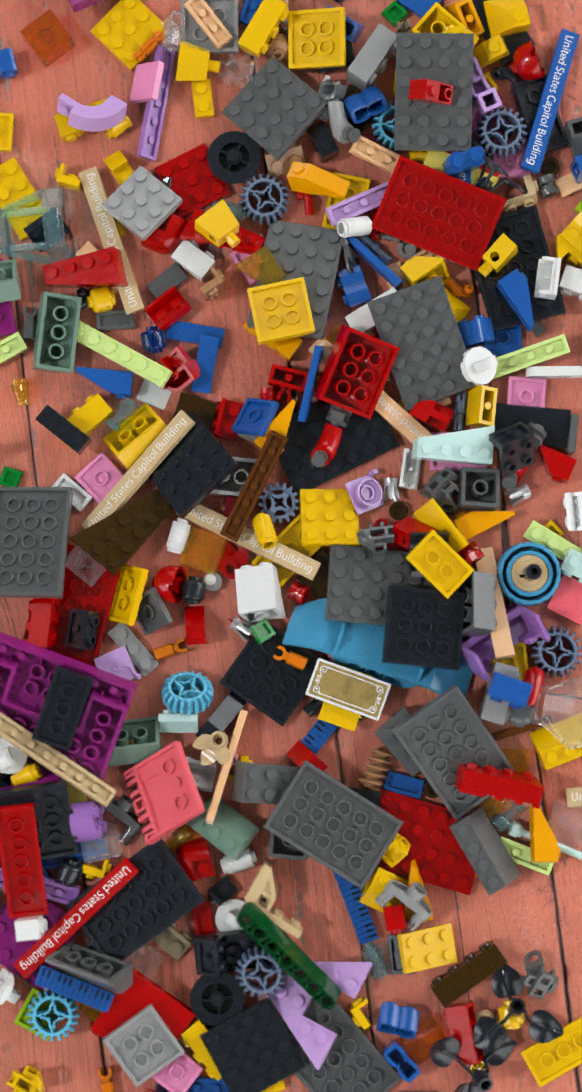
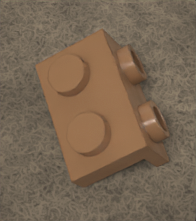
M296 141L279 161L267 151H262L270 177L289 172L293 161L305 163L299 141Z
M213 266L209 268L213 279L200 287L201 295L205 301L215 299L220 295L219 292L224 289V276L219 268L215 270Z

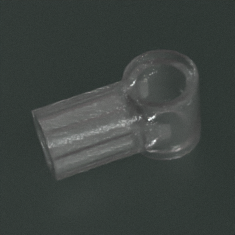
M177 10L173 11L162 22L164 29L163 47L169 52H177L180 49L182 26L186 21L184 14Z

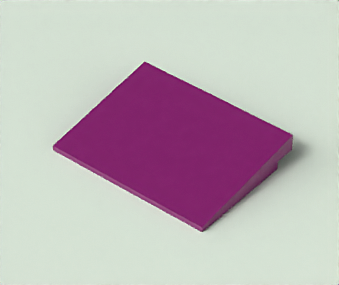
M0 632V712L32 734L34 733L57 665L94 677L70 750L66 751L54 746L51 747L103 781L138 683ZM28 756L27 762L24 766H27L29 763H36L41 772L45 774L52 773L43 765H41L40 763H38L37 761Z

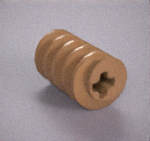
M370 749L373 756H367V759L371 763L364 764L368 771H361L365 778H359L358 780L363 786L380 792L376 785L383 784L379 778H385L382 771H388L384 764H391L387 756L393 757L394 755L379 749Z

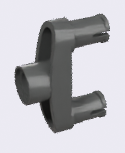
M122 795L118 801L112 799L108 806L104 807V811L110 812L126 824L127 827L117 840L121 843L126 837L123 845L128 846L135 834L141 831L143 824H140L138 818L132 813L134 809L133 800Z

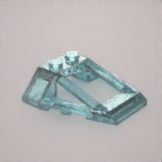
M62 187L41 189L0 208V254L46 265L70 258L69 244L66 245L61 208L64 206ZM42 199L41 207L15 209ZM42 214L45 242L12 245L9 217ZM47 250L48 256L23 252Z

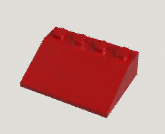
M342 325L313 396L371 419L400 348L349 326Z

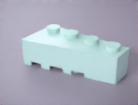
M495 426L416 438L413 440L412 459L481 466L491 465L493 460V444L489 441V434L495 431Z

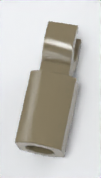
M410 19L402 23L397 21L396 33H409L412 27Z

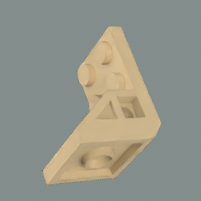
M265 860L246 892L245 901L246 903L251 902L257 905L279 928L299 939L303 932V928L300 925L301 922L293 917L288 919L283 915L284 912L276 907L271 909L277 898L272 864ZM264 897L267 901L264 902L260 898Z

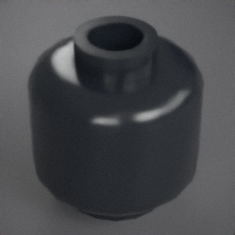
M189 576V580L182 581L180 597L185 600L184 603L200 604V601H204L206 584L200 581V577Z
M70 856L61 860L56 873V877L61 885L73 887L79 884L83 874V864L78 858Z

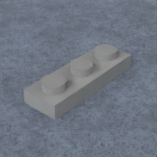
M118 623L108 632L109 636L119 647L125 645L132 663L144 677L159 665L157 660L126 624Z

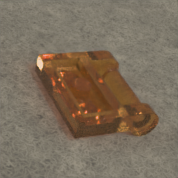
M432 1014L428 1015L426 1020L418 1024L416 1035L431 1025L434 1030L413 1044L409 1041L410 1039L400 1037L418 1065L430 1058L431 1046L446 1037Z

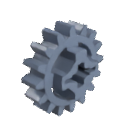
M276 482V487L269 484V490L263 489L265 495L259 497L263 502L259 503L258 506L264 508L260 513L270 515L272 523H275L276 519L279 520L280 524H282L283 519L289 522L290 515L292 517L296 516L293 511L299 510V507L295 506V504L300 503V500L294 498L298 493L291 492L293 490L292 486L287 489L286 483L282 487L279 486L278 482ZM279 490L284 491L280 495H275L274 493H272L274 491ZM289 496L292 500L291 508L287 505V499L289 498ZM267 498L271 501L272 505L269 510L266 506ZM274 499H283L282 504L284 505V507H275L276 502L274 501ZM283 511L284 513H286L282 516L274 515L276 512Z

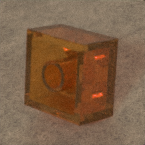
M51 9L20 31L24 41L45 68L75 47L73 38Z

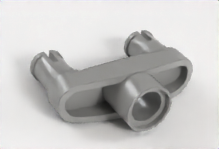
M392 879L385 885V889L375 898L378 905L381 903L380 906L383 908L393 897H396L412 909L415 913L405 922L408 928L411 927L412 931H415L423 921H427L432 916L431 908L423 899L427 892L417 882H413L408 887Z

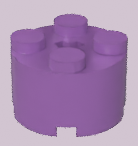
M94 800L71 804L70 809L74 810L73 814H70L69 819L72 835L77 836L75 841L101 839L103 833L107 832V823L103 821L104 807Z

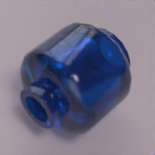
M157 326L146 327V331L141 333L142 348L144 351H148V354L160 353L166 348L167 343L164 330L158 329Z

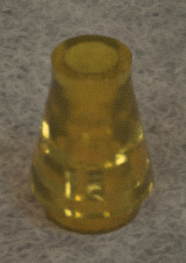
M26 378L11 380L12 385L10 387L18 406L28 405L29 382H27Z
M184 824L178 827L165 843L172 851L190 842L194 834L189 826Z

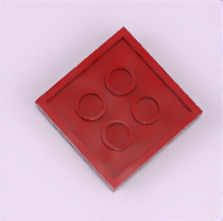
M205 143L154 168L161 182L166 177L171 178L169 189L182 198L183 203L175 210L178 217L182 219L193 214L196 208L201 210L230 195L225 182L219 180L210 170L208 149Z

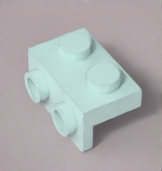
M570 547L559 567L562 569L561 573L570 578L574 575L582 583V553Z
M163 710V713L158 714L161 733L198 732V714L191 713L190 716L188 714L181 716L180 713L174 714L173 710Z

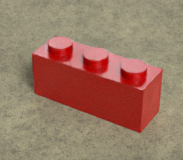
M473 1001L451 1003L444 1008V1019L448 1024V1037H453L460 1043V1051L456 1057L465 1065L479 1064L484 1056L483 1051L476 1048L473 1044V1032L477 1023ZM455 1061L456 1066H461L457 1061Z

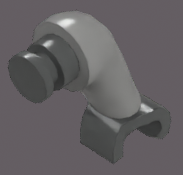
M326 79V81L320 83L319 93L322 99L330 100V102H327L334 138L342 144L358 142L360 130L353 128L349 123L342 102L346 94L347 85H337L332 80Z

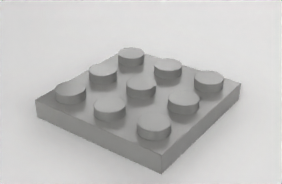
M181 0L182 41L208 49L210 54H239L238 0H205L233 36V40L217 50L184 7V3L188 0Z
M140 166L101 205L110 215L142 241H145L183 203V200Z
M151 1003L102 1038L104 1044L136 1087L185 1052Z

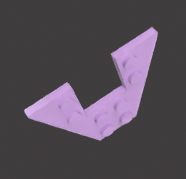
M314 962L340 988V991L356 999L374 964L372 962ZM288 974V977H285L287 980L286 984H282V990L276 989L277 994L274 996L270 993L269 998L315 1068L320 1070L338 1034L304 1016L312 997Z

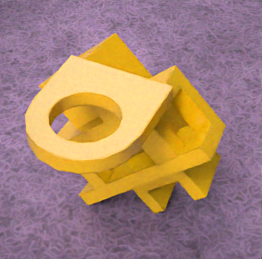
M27 1064L23 1073L14 1070L10 1080L6 1083L14 1088L12 1092H44L45 1090L40 1070Z

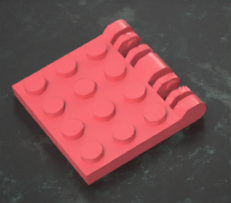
M180 741L172 742L122 774L124 781L128 782L126 783L128 789H133L136 786L139 788L130 794V798L134 800L132 804L136 816H141L138 818V822L140 824L148 821L151 822L142 829L146 845L156 843L161 837L205 812Z

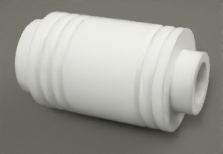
M368 216L343 218L337 223V233L343 238L369 235L372 230V221Z
M180 518L177 521H173L166 544L167 551L182 554V551L185 550L191 525H188L189 521Z
M247 848L238 860L231 859L227 855L220 859L224 874L228 873L229 875L255 867V862H257L255 851H251L250 848Z

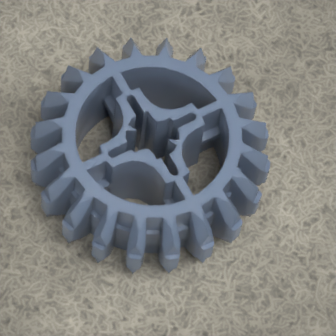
M502 106L501 111H499V108H496L494 112L491 110L487 112V115L482 114V120H478L477 124L480 127L476 128V132L480 134L476 136V139L482 140L480 144L486 146V151L491 150V156L495 152L497 153V158H500L502 153L505 158L509 156V152L515 155L516 150H521L522 148L520 144H524L526 141L523 137L527 136V132L523 130L527 128V125L521 124L524 121L523 117L517 118L519 112L512 114L513 108H510L508 112L505 106ZM503 119L508 120L513 125L505 124ZM496 120V128L486 132L487 125L491 121ZM499 128L505 131L504 136L500 135V133L498 134ZM516 132L514 142L507 145V136ZM495 139L500 145H496L490 140Z
M259 174L258 180L253 176V183L247 180L246 185L248 187L242 186L241 190L244 193L239 194V198L243 199L239 201V205L244 206L241 211L242 213L247 212L246 218L248 219L253 216V223L259 219V225L263 224V220H266L267 225L270 224V219L277 222L276 216L282 219V212L287 213L288 211L285 206L290 205V201L286 200L290 198V194L285 193L288 188L287 186L281 187L283 181L280 180L276 183L277 176H274L271 180L270 174H267L266 178ZM267 186L263 191H253L257 187ZM273 188L280 196V203H277L271 197ZM268 194V201L265 200L264 203H262L261 198H265V196H267ZM249 196H252L258 202L256 211L249 203ZM265 208H276L272 212L261 213Z
M550 626V633L545 628L549 637L556 635V639L551 647H543L545 640L540 638V641L534 642L538 644L537 647L531 646V650H536V654H531V657L538 658V660L533 662L534 665L541 663L539 667L542 670L546 668L545 675L552 671V677H556L557 672L559 677H563V671L570 675L569 668L572 670L577 669L573 663H581L580 660L576 659L577 656L582 657V653H577V649H582V645L576 646V643L581 641L580 638L573 640L576 633L572 632L568 635L569 628L562 632V626H558L557 631L554 626ZM562 637L570 643L572 651L563 647ZM555 646H558V650L566 653L558 654V657H556L555 653L548 650L556 649ZM542 652L551 656L552 666L545 662ZM563 656H571L566 665L558 668V663H560V659Z
M258 945L255 946L254 951L248 948V954L242 953V959H238L237 962L240 965L236 967L238 972L236 979L241 980L239 986L246 985L244 992L251 990V997L258 993L259 999L262 994L269 998L270 992L275 996L277 994L276 989L281 991L283 988L282 984H286L287 980L285 977H288V973L263 948L260 950ZM256 959V967L247 971V965ZM264 959L271 961L273 964H267ZM260 967H261L262 971L265 972V975H264V976H263L262 972L259 971ZM278 972L277 978L268 984V977ZM251 979L258 980L260 984L253 982Z

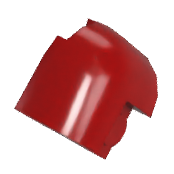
M174 214L170 215L145 241H141V246L164 255L175 252L183 241L180 240V235L188 222Z
M181 345L156 362L173 372L164 386V390L179 392L200 376V367L196 359L191 360Z
M424 400L415 404L409 415L446 433L455 411L436 401Z
M200 837L188 840L176 849L174 856L192 882L216 875L206 838Z

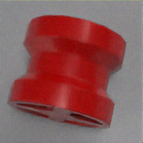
M295 581L288 591L287 598L295 599L297 603L302 605L309 596L310 588L307 586L303 587L299 582Z

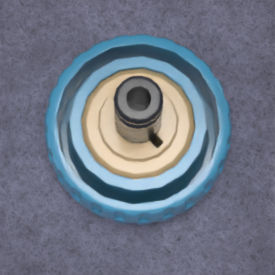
M522 542L507 549L500 557L496 566L497 579L499 580L498 583L501 586L502 594L509 601L522 606H534L548 600L558 589L561 580L560 564L555 554L549 548L536 542Z

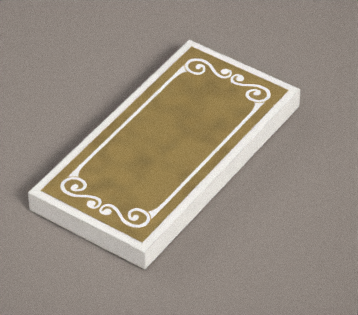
M318 658L305 695L378 721L391 684Z

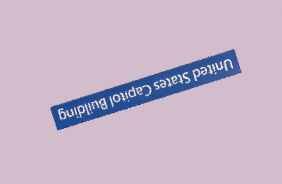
M563 28L558 37L520 165L521 169L535 174L540 172L580 36Z

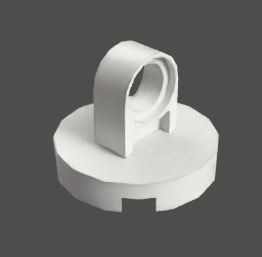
M479 346L470 348L463 354L461 371L468 382L471 381L479 386L489 383L494 378L498 362L495 355H492L489 350Z
M0 737V772L12 774L20 771L26 764L28 755Z
M238 898L229 899L218 907L215 922L220 932L243 930L236 919L242 906L246 903L245 901Z
M1 968L0 1005L6 1000L16 1004L21 994L13 988V973Z

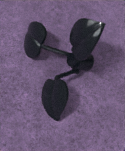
M471 139V144L481 146L485 153V156L483 155L482 157L485 163L475 186L493 193L497 187L505 183L519 189L523 194L528 193L518 183L507 178L509 176L508 173L490 159V157L493 158L494 156L490 155L489 150L486 151L484 146ZM488 165L491 172L485 177L484 173ZM495 171L507 176L492 187L493 182L490 178Z
M505 964L494 972L491 981L493 993L500 999L508 996L511 1003L508 1006V1014L499 1024L491 1017H483L478 1020L473 1032V1044L476 1048L494 1050L502 1046L507 1034L500 1027L511 1016L517 1018L524 1014L527 1022L531 1023L528 1027L530 1037L538 1043H548L564 1034L560 1023L552 1014L545 1010H536L532 1014L531 1020L527 1010H525V1002L520 998L511 997L518 996L524 988L521 975L516 970Z
M445 1037L435 1042L431 1046L429 1054L435 1065L448 1067L454 1059L472 1076V1081L469 1084L463 1083L459 1085L454 1092H487L493 1086V1081L489 1077L491 1073L489 1072L487 1062L492 1066L502 1064L510 1056L517 1042L510 1037H506L505 1042L499 1048L482 1050L486 1055L483 1057L485 1071L477 1069L473 1072L456 1057L460 1051V1043L453 1037Z

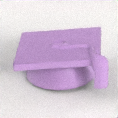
M377 469L370 470L368 475L345 483L357 515L384 505L383 500H381L383 495L382 487L373 477L374 474L378 473Z
M125 645L94 659L98 669L128 680L133 678L139 680L142 678L140 673L137 674Z

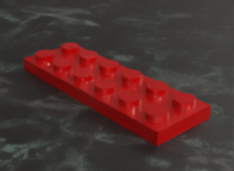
M34 803L0 806V859L9 919L48 914V904Z

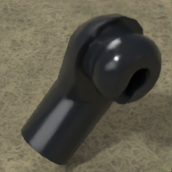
M496 67L491 72V77L495 80L507 79L510 83L519 80V77L508 67Z
M84 287L77 290V297H82L80 310L87 306L86 298L90 296L89 291Z

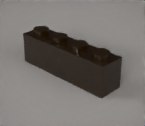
M488 941L484 942L478 947L480 950L473 954L471 952L463 958L464 961L459 965L453 964L447 969L448 973L443 976L438 975L431 981L432 984L429 986L444 1008L508 963L493 941L490 943Z

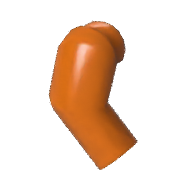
M453 277L446 282V285L457 297H469L474 292V287L471 284L458 285Z

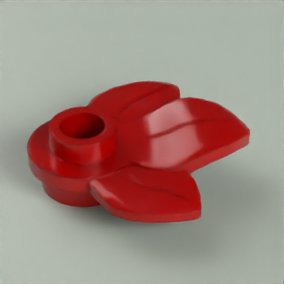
M225 541L221 547L220 555L211 556L212 566L216 570L222 571L226 578L235 579V571L230 573L229 567L233 566L235 569H240L241 566H244L248 561V550L244 547L236 550L231 543Z

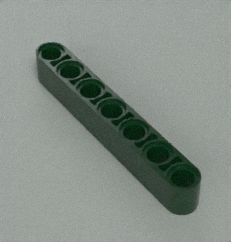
M251 902L244 903L236 919L239 926L321 1007L327 1010L333 1009L340 996V988L257 905Z

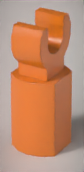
M184 638L178 639L173 645L168 643L154 648L153 652L156 660L160 661L174 656L175 652L184 653L188 651V648H179V643L185 641Z
M277 646L278 649L283 651V654L280 657L274 655V659L286 660L285 663L301 670L304 669L308 658L292 651L288 653L284 647Z
M108 1066L107 1075H104L101 1068H98V1077L102 1079V1082H100L102 1092H115L114 1082L111 1079L113 1073L111 1066Z

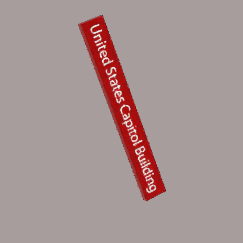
M125 857L23 954L13 966L25 979H28L45 962L46 957L57 951L140 871Z

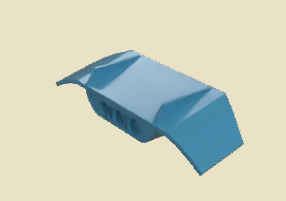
M326 598L294 607L282 642L283 645L309 648L330 654L333 660L341 666L373 676L375 679L400 688H412L418 685L440 695L456 684L464 697L466 696L473 671L462 656L459 671L382 663L383 626L326 621Z

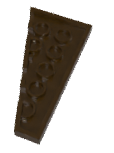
M157 488L72 536L70 540L115 577L174 508Z

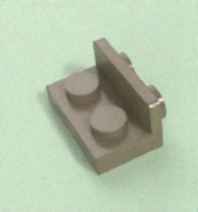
M174 923L152 940L178 961L192 945L190 940L192 937L184 930L180 932L176 928L177 924Z

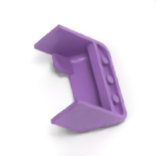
M515 603L505 606L513 646L519 642L533 644L539 637L547 642L551 640L537 613ZM490 633L483 636L462 637V658L475 675L488 682L490 678L487 673L490 672L492 667L490 661L495 659Z

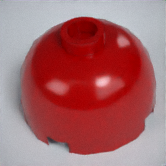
M528 41L520 45L514 52V63L511 64L514 74L518 73L522 79L530 81L544 77L543 67L540 68V59L533 43Z
M167 565L161 568L156 576L153 577L152 587L156 586L164 602L173 604L181 602V584L183 579H186L184 567Z

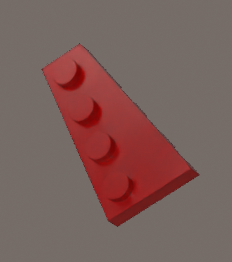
M195 209L180 235V240L187 241V239L195 240L198 244H213L195 230V220L203 215L204 211ZM239 227V231L235 235L241 241L236 247L232 248L225 242L217 248L228 247L236 252L257 256L264 244L265 237Z

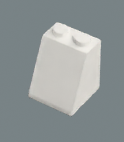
M262 562L259 563V566L244 565L240 569H235L238 614L245 621L255 623L264 618L267 620L286 618L277 568L272 563Z

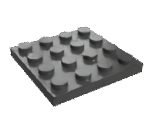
M271 56L222 111V114L279 161L328 106V101L322 99V96L276 58L274 59Z

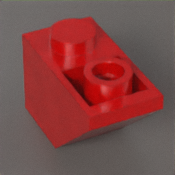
M411 79L408 99L423 103L452 105L454 86L430 79Z
M403 905L384 907L383 914L386 932H390L391 935L403 933L402 929H406Z

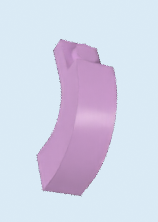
M475 56L473 57L472 101L482 114H485L502 106L495 87L491 88L486 81Z
M63 93L58 97L57 111L69 118L68 125L79 130L91 132L108 130L118 125L126 117L127 104L113 95L97 106L82 105Z

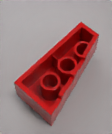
M114 246L42 266L45 283L53 288L128 287L121 251Z
M33 598V600L29 601L28 613L31 619L26 622L25 629L29 636L24 641L42 648H54V645L57 644L55 625H58L59 614H56V607L60 605V598Z
M471 762L459 764L454 785L461 793L486 797V794H489V797L495 800L503 801L504 798H507L517 805L523 806V802L531 803L532 808L536 809L540 808L544 786L530 771L522 770L521 772H515L510 768L500 770L491 765L480 767Z

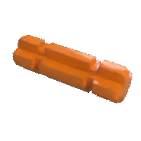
M157 30L153 37H150L140 47V50L133 54L134 58L138 62H142L146 58L145 56L149 55L158 46V43L165 39L164 34Z

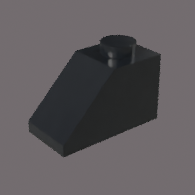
M323 121L306 129L321 163L339 155L337 144Z

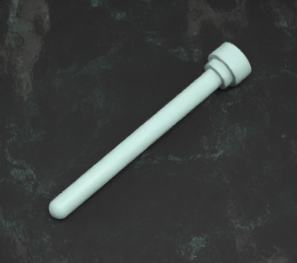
M517 821L511 823L508 835L515 838L523 836L530 839V831L524 829L521 823ZM557 842L561 852L582 860L581 851Z

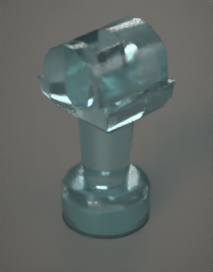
M125 398L123 401H120L118 412L113 419L108 418L105 424L117 432L121 427L119 423L126 416L134 414L136 409L135 402L131 398Z
M512 802V807L504 813L496 814L490 821L501 833L513 823L511 819L518 811L523 813L527 809L524 804L522 806Z

